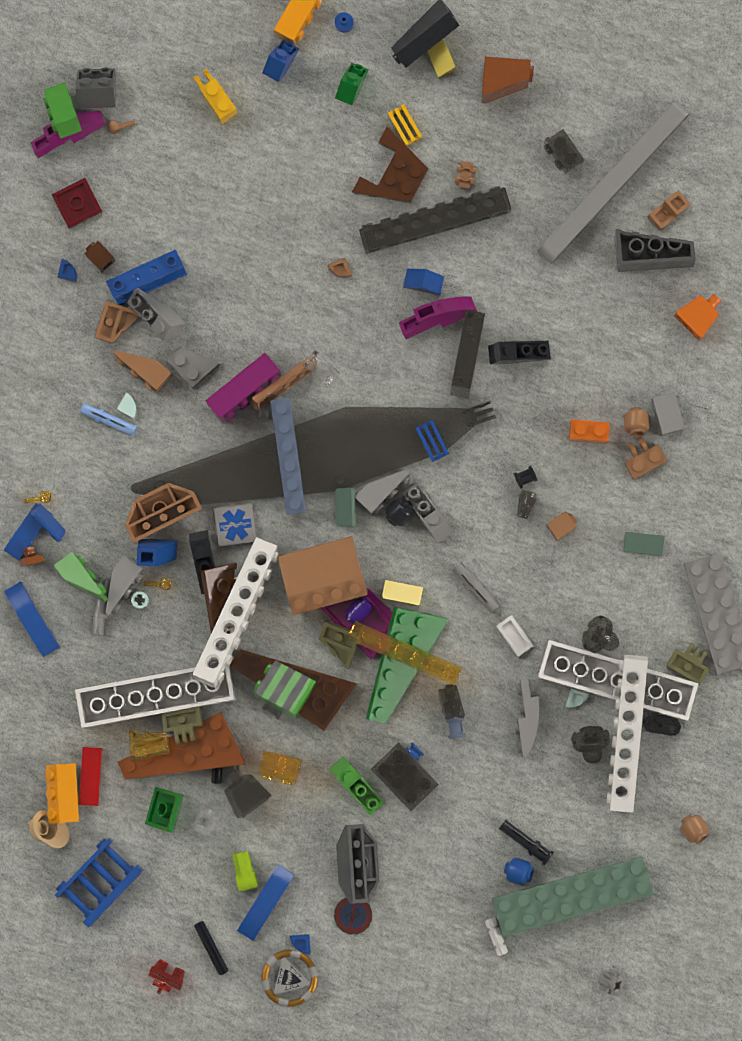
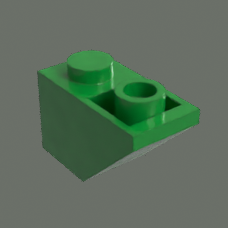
M351 62L340 80L335 99L353 105L369 69Z

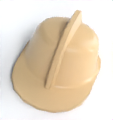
M47 810L38 811L33 819L27 823L29 832L35 840L42 841L53 848H62L69 841L70 834L66 823L49 824Z

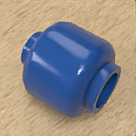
M513 858L510 863L507 862L505 864L504 873L509 882L523 886L532 880L534 868L531 867L529 861Z

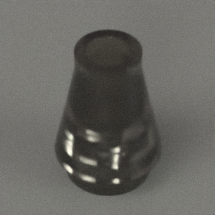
M522 490L521 494H519L518 517L528 519L537 501L536 493Z

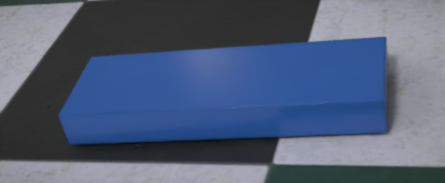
M35 503V505L33 506V508L31 509V511H32L36 506H38L37 503ZM30 512L4 548L5 552L18 561L24 556L23 549L31 546L43 528L30 515Z

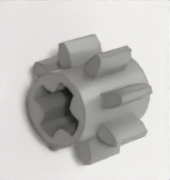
M609 969L608 972H602L598 980L599 984L602 985L600 990L610 995L613 992H618L623 985V981L620 979L621 974L612 969Z

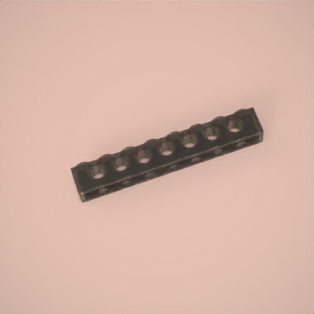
M496 186L489 189L490 192L483 194L482 191L475 192L469 198L458 197L448 204L445 202L437 203L431 209L423 207L416 210L417 213L409 215V212L398 215L396 219L385 218L375 225L372 223L362 225V228L359 229V234L364 252L369 254L511 213V205L506 188ZM491 199L494 202V206L486 207L484 201ZM474 205L476 211L470 213L466 210V206ZM448 211H457V217H449L447 214ZM432 215H437L440 220L437 223H432L429 218ZM414 220H418L422 225L419 228H413L411 223ZM397 225L403 228V231L399 234L393 232V228ZM377 231H383L385 236L382 239H377L374 234Z

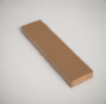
M311 355L252 397V407L259 411L270 403L271 400H274L315 371L316 359Z

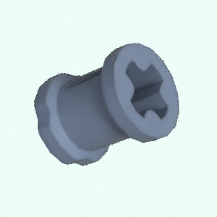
M463 717L446 720V723L449 724V739L466 737L462 728Z

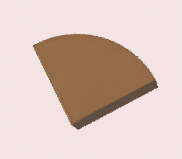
M345 258L327 265L329 270L338 277H352Z

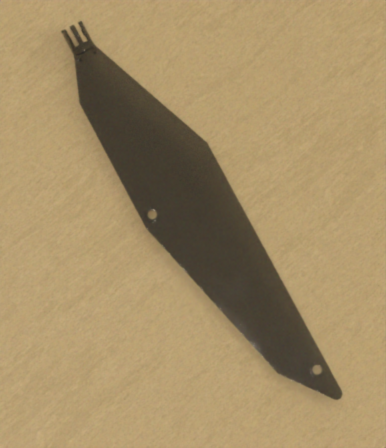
M489 400L470 408L344 407L294 425L304 494L333 492L336 488H347L429 458L415 428L430 420H433L448 450L474 426L496 418V415H491L477 421V417L493 412V407L477 413L474 412L476 409L490 405L491 401ZM431 425L427 426L440 453H443L444 451ZM424 428L421 429L433 456L437 455ZM275 433L131 485L132 492L145 495L158 488L156 486L158 481H162L163 485L171 483L194 491L200 505L284 497ZM339 476L343 477L344 479L343 483L341 484L337 483L336 481L337 477Z

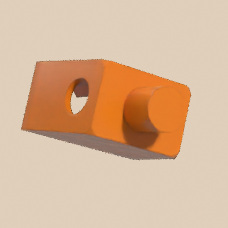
M715 294L708 300H705L700 295L679 309L674 317L700 341L718 317L719 313L715 308L721 303V300Z

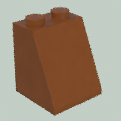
M485 57L481 103H488L528 88V83L532 82L534 66H530L531 60Z

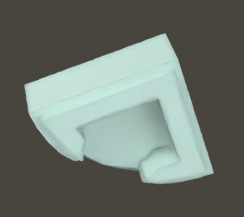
M126 393L117 410L134 419L136 416V404L133 398Z
M571 688L565 707L574 708L580 706L587 700L589 693Z

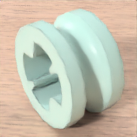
M139 591L132 595L131 603L137 609H144L149 603V597L144 592ZM138 595H142V598L145 599V603L142 602L143 605L138 606V603L135 602V598H138Z

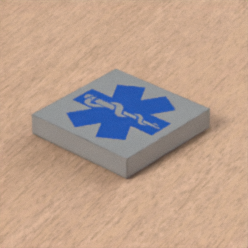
M252 504L214 509L219 547L253 543L255 541L256 529Z

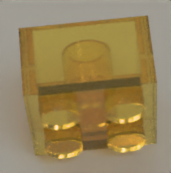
M264 750L258 773L262 774L263 779L274 781L275 777L281 779L280 783L293 785V782H298L303 760Z

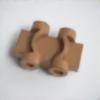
M462 161V165L458 164L457 172H460V176L456 175L455 183H459L458 188L469 189L470 185H474L475 178H471V175L476 174L477 167H473V163Z

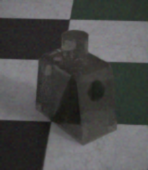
M236 769L226 775L231 785L224 792L237 818H245L271 797V794L251 774L240 776Z

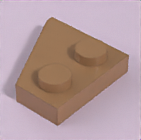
M106 301L94 338L112 344L139 315L135 310Z

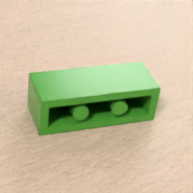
M64 82L45 89L46 97L43 98L46 109H48L47 113L53 131H58L60 138L82 131L66 83Z

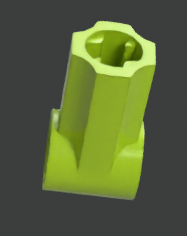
M249 852L233 854L232 858L239 892L258 888Z

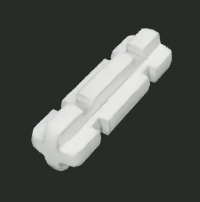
M496 918L487 919L485 924L487 929H490L488 932L493 945L496 946L495 951L497 955L506 954L508 950L506 945H503L504 939L499 927L497 928L496 926L498 925Z

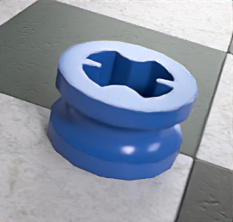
M413 742L410 748H406L416 761L419 760V756L424 755Z

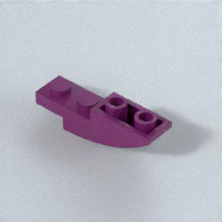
M100 111L77 113L82 131L64 138H60L58 131H53L51 123L43 127L45 134L30 142L35 155L40 158L70 139L75 144L94 131L99 130L106 125Z
M472 297L441 299L413 309L415 315L400 321L399 325L403 336L407 340L438 324H441L444 328L476 313L477 309Z

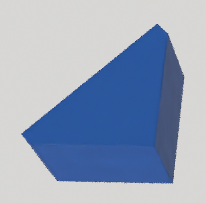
M407 268L403 288L440 295L444 276L427 269Z

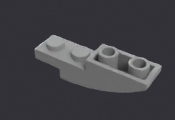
M528 678L520 679V683L517 684L518 695H522L523 703H519L520 713L524 714L525 718L517 719L518 723H514L515 734H519L520 742H517L518 754H522V757H527L532 748L539 721L538 696H530Z

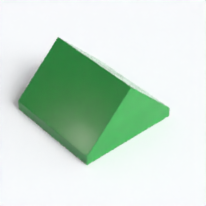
M155 787L145 824L167 832H174L184 794Z

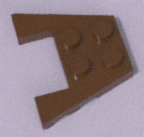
M386 127L379 140V144L394 151L393 158L378 185L359 177L352 193L411 203L428 172V168Z

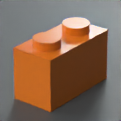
M571 419L569 441L607 444L610 423Z

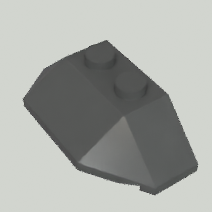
M364 824L345 825L336 844L339 886L350 904L366 903L370 901L371 895L380 881L377 842Z

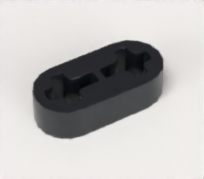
M650 715L644 720L645 729L651 733L674 736L681 729L680 722L674 718ZM654 718L656 723H661V727L655 726L653 729H650L651 727L647 725V722ZM672 721L677 726V730H673L671 733L669 728L663 727L664 724H671Z

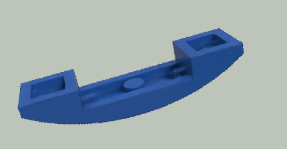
M22 582L4 591L42 656L45 657L60 648L52 632L48 629L30 599L31 597Z
M278 864L239 926L238 932L254 941L294 877L293 873Z

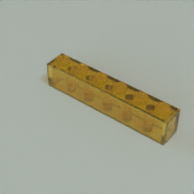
M355 621L348 636V639L452 685H455L462 670V667L358 621Z

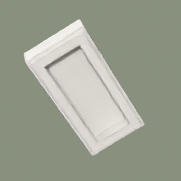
M512 615L496 626L517 657H520L534 647Z

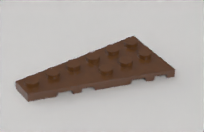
M240 649L231 661L230 666L257 684L259 680L263 681L266 676L264 671L269 663L273 665L276 659ZM276 660L316 681L314 689L299 711V714L325 731L357 683Z

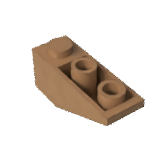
M117 350L113 353L116 356L115 361L122 367L125 365L131 369L129 373L136 379L139 377L145 381L143 385L151 392L153 390L159 392L173 376L157 360Z

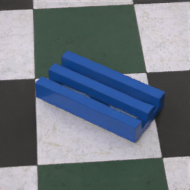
M433 420L415 428L432 462L449 454ZM431 425L444 453H440L427 426ZM423 428L437 454L436 457L433 456L421 432Z

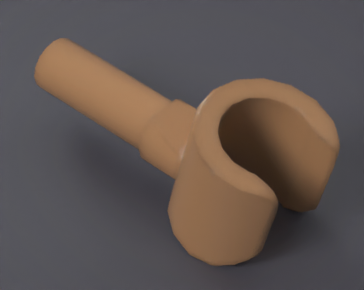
M116 120L108 123V129L112 134H116L125 127L135 125V121L118 125Z

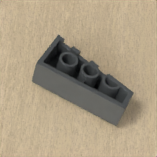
M621 229L615 230L618 272L694 267L696 260L694 241L675 238L668 239L657 235L649 236L639 232H625Z

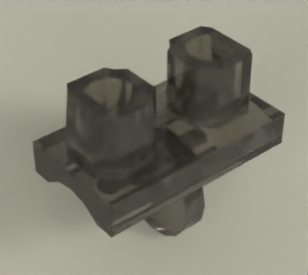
M447 684L444 689H439L438 695L445 720L454 717L464 718L465 713L457 685Z

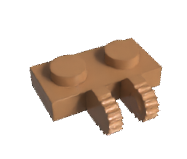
M642 437L637 438L639 445L644 451L639 455L631 442L627 444L633 458L624 464L633 480L668 461L659 445L648 449Z

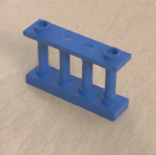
M175 249L109 279L106 283L117 305H122L128 302L132 293L137 288L145 293H149L186 276L187 273Z
M104 838L96 846L98 850L68 882L63 881L56 888L58 892L55 896L57 898L64 894L85 914L84 917L86 919L83 923L87 927H90L144 870L139 865L135 867L133 865L130 866L109 846L113 842L111 838L107 840ZM103 851L125 871L126 877L122 881L116 880L95 860ZM89 866L111 885L113 891L108 896L102 894L82 874ZM76 879L98 900L99 905L95 910L93 908L90 909L69 889Z

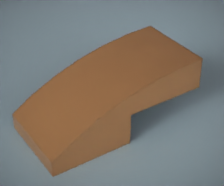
M678 190L650 213L647 218L660 231L691 204Z

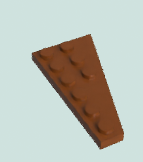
M222 712L203 720V726L194 728L195 741H191L190 734H187L188 742L184 743L182 736H180L181 743L176 744L175 737L172 735L118 761V765L126 780L246 765Z

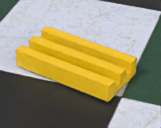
M404 104L387 113L406 146L422 138L419 129ZM401 111H403V113L405 114L407 120L409 121L411 127L417 135L416 137H414L412 132L410 131L408 125L406 124L404 118L400 113ZM395 114L398 116L400 122L402 123L404 129L410 137V140L407 141L405 135L403 134L401 128L399 127L397 121L394 118Z

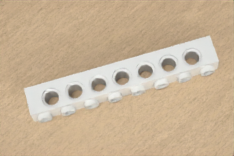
M256 537L192 674L196 681L214 688L217 687L218 683H222L225 673H223L225 667H229L233 658L231 654L234 649L238 648L241 641L239 637L242 631L245 632L248 627V617L255 612V602L258 597L262 596L264 592L263 585L266 580L270 579L272 565L277 563L278 556H280L277 545ZM260 559H265L266 563L263 565H258L257 561ZM252 576L259 577L256 582L249 581ZM244 593L251 594L248 599L241 598ZM236 610L243 611L240 616L233 615ZM228 627L235 628L231 634L225 633V630ZM221 644L227 645V647H226L225 650H223V651H218V650H217V648H218L219 645H221ZM216 661L219 663L216 668L209 667L211 662Z
M624 655V660H620L619 672H622V679H618L617 691H621L620 698H616L615 710H619V715L614 717V729H617V736L612 738V748H615V755H611L610 766L614 768L613 774H609L608 785H611L612 789L611 793L607 792L606 804H610L611 811L631 813L634 811L648 657ZM629 673H636L638 677L636 680L631 681L627 678V675ZM627 692H634L636 697L629 700L625 697V694ZM626 711H632L634 716L628 719L623 714ZM624 730H630L632 735L624 737L621 733ZM622 749H628L630 754L622 756L619 752ZM620 768H627L629 772L626 775H621L618 773V770ZM620 786H623L627 789V791L623 794H620L616 791V789Z

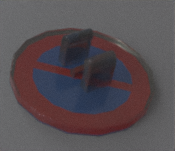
M346 897L336 905L334 920L342 932L349 935L359 934L369 927L372 921V910L367 902L350 904Z

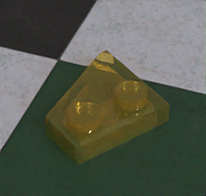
M135 730L129 731L130 757L132 762L170 752L169 738L166 733L155 734L145 731L144 734H136Z

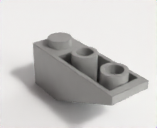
M139 288L134 290L127 302L162 341L177 338L185 326L183 320L173 310Z
M406 469L368 483L355 496V500L371 515L374 512L378 514L385 506L383 502L387 498L391 500L398 491L396 489L399 485L402 484L404 486L411 479L409 476L411 471Z
M418 483L402 493L405 499L411 501L414 512L436 543L453 533L445 518Z
M124 555L112 570L106 614L109 616L118 613L122 607L120 605L121 601L131 595L133 591L131 587L135 582L138 584L144 576L142 573L144 569L137 566L136 563Z

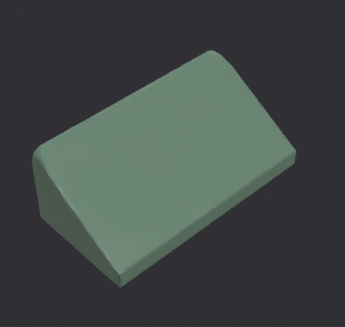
M336 488V525L338 527H355V489Z
M626 532L623 552L662 556L665 536Z

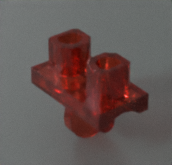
M159 959L155 966L151 967L148 976L156 979L152 985L159 987L158 994H161L163 990L170 993L172 987L180 991L184 982L185 971L175 967L173 974L170 975L165 972L168 963Z

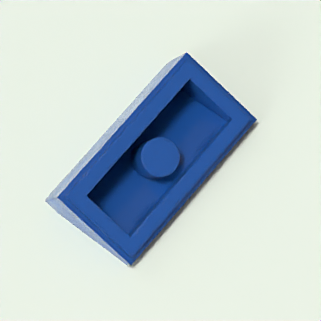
M42 504L36 506L30 512V515L55 541L60 542L66 530Z

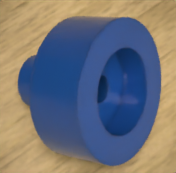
M342 12L336 16L335 27L338 31L346 33L353 28V17L349 13Z

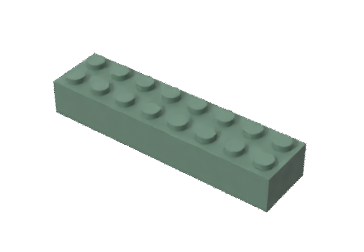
M639 856L493 897L492 901L502 936L505 937L651 896L653 891L643 857Z

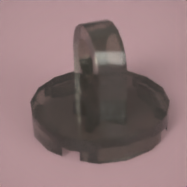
M599 615L588 623L587 626L589 628L582 635L584 649L597 653L602 649L613 651L619 647V639L612 632L613 625L609 618Z
M586 726L579 729L580 732L576 733L575 731L571 737L573 748L583 753V758L586 762L598 763L602 759V749L606 748L610 743L608 730H603L600 726ZM597 752L598 754L590 756L588 753Z

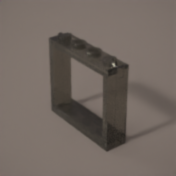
M466 310L450 395L469 399L485 313Z

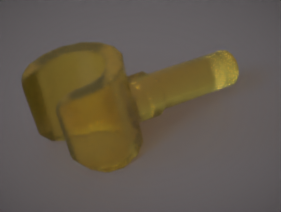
M41 491L40 497L25 498L24 502H50L51 492Z
M162 577L160 583L144 581V586H156L168 590L172 581Z

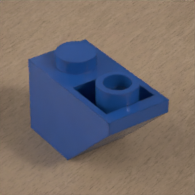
M283 39L268 56L262 73L279 82L286 74L300 48Z
M141 539L138 541L137 566L156 567L177 559V540Z

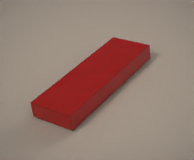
M83 747L79 805L99 806L103 748Z

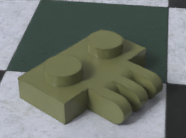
M690 643L685 653L675 649L666 666L690 681L699 683L698 685L700 686L709 671V668L702 665L708 652L703 651L701 656H698L701 650L699 647L696 648L694 653L691 652L694 647L693 643Z
M199 706L161 713L164 733L174 732L176 744L181 743L180 736H182L184 743L188 742L187 734H190L191 741L196 740L194 728L203 726L201 708Z

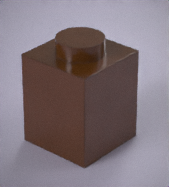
M99 241L96 243L92 242L84 253L101 273L116 261Z

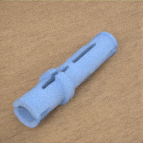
M87 403L83 404L80 414L94 419L98 424L101 422L133 437L137 425L104 412L105 409H98ZM92 412H95V413H97V414H99V415H101V416H104V417H106L107 419H104V418H101V417H99V416H97V415H95V414H92ZM110 420H113V421H115V422H117V423H120V424L124 425L125 427H122V426H120V425H117V424L111 422Z

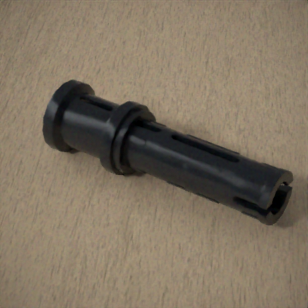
M506 819L499 828V830L527 849L530 856L533 855L539 859L542 865H545L554 853V851H549L542 846L539 840L534 841Z

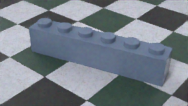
M291 399L271 400L286 514L307 513Z

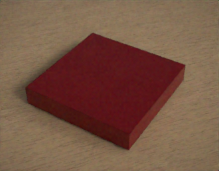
M86 178L52 194L69 229L102 213Z

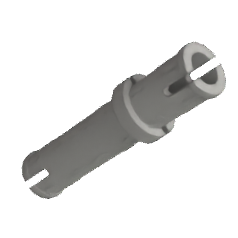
M462 562L452 570L464 582L463 585L467 586L490 613L500 605L477 581L476 575H472Z
M98 577V583L103 585L104 577ZM105 578V585H103L104 588L107 590V592L104 593L107 598L109 585L111 581L110 578ZM96 598L95 612L92 613L94 620L91 634L96 635L97 628L99 627L98 636H104L105 619H107V601L105 602Z

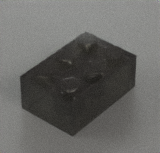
M399 742L371 768L374 774L410 811L439 785Z

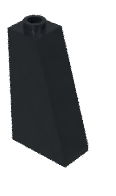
M438 0L391 47L394 52L392 57L398 64L402 63L407 68L460 26L443 0Z

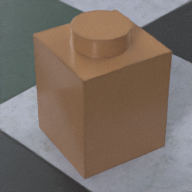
M565 511L549 522L546 527L556 541H559L576 529L575 523H577V520L571 513L567 514Z

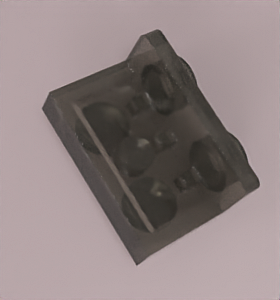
M564 129L544 140L545 145L543 147L548 155H553L555 158L554 163L559 171L563 170L566 174L584 162V158Z

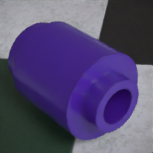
M364 596L357 598L345 611L347 614L345 618L353 625L355 623L360 624L371 612L372 603Z

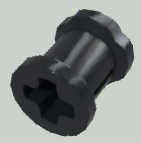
M531 465L520 473H513L520 489L523 488V485L532 481H538Z

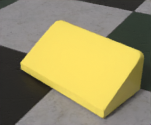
M444 39L427 51L438 78L456 71V66Z
M385 580L382 599L420 606L423 587Z

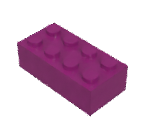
M264 353L205 401L222 423L225 421L228 423L236 416L235 413L239 409L243 411L251 404L249 401L252 400V397L279 379L281 376L280 370L269 356Z

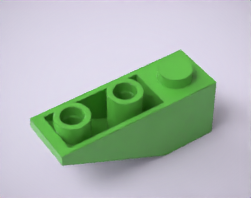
M72 551L54 565L70 586L105 602L108 600L104 594L107 590L101 583H96L94 580L97 578L91 569L87 570L84 565L87 563L81 555L76 556Z
M344 756L329 768L369 815H372L385 803Z

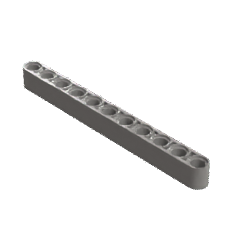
M674 101L541 245L537 252L552 264L682 124L690 113L677 101Z

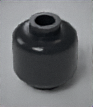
M395 499L386 508V519L393 526H404L414 516L413 504L408 499Z

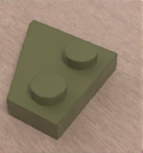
M326 620L324 621L319 640L329 648L334 656H337L344 663L343 666L346 669H349L361 634Z

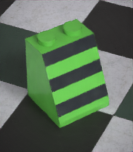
M275 660L273 665L269 663L265 669L264 674L266 676L263 681L259 680L253 689L256 691L254 696L292 720H295L314 689L316 681Z

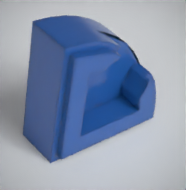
M61 259L58 278L77 282L75 268L67 260Z
M309 934L290 935L291 943L298 951L311 954Z

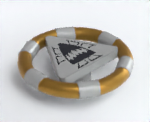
M293 949L282 950L272 955L266 961L261 974V983L265 994L274 1003L285 1007H295L307 1002L314 994L318 983V973L315 964L306 954ZM285 957L302 960L308 967L311 982ZM282 958L273 992L268 979L269 971ZM310 985L301 997L289 1000L276 995Z

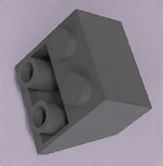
M84 68L78 70L75 87L78 109L116 107L115 68Z

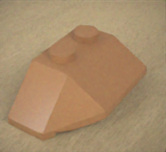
M167 483L133 501L125 527L132 542L135 543L201 510L202 507L194 491Z

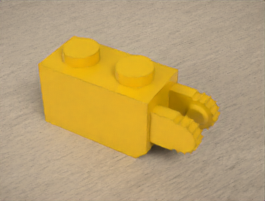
M205 69L203 74L208 79V83L203 85L197 75L193 79L198 85L203 98L221 124L237 115V110L216 78L213 79L209 71Z

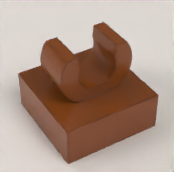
M34 546L23 549L25 558L19 560L20 567L44 562L42 554L35 555Z

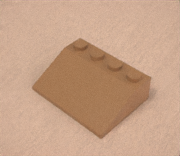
M352 536L278 556L293 615L367 595L368 590Z

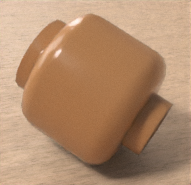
M640 407L631 408L624 415L625 431L633 437L645 435V432L650 428L648 413L641 410Z
M689 814L681 821L683 824L680 827V831L690 843L699 844L709 836V826L700 815L691 816Z

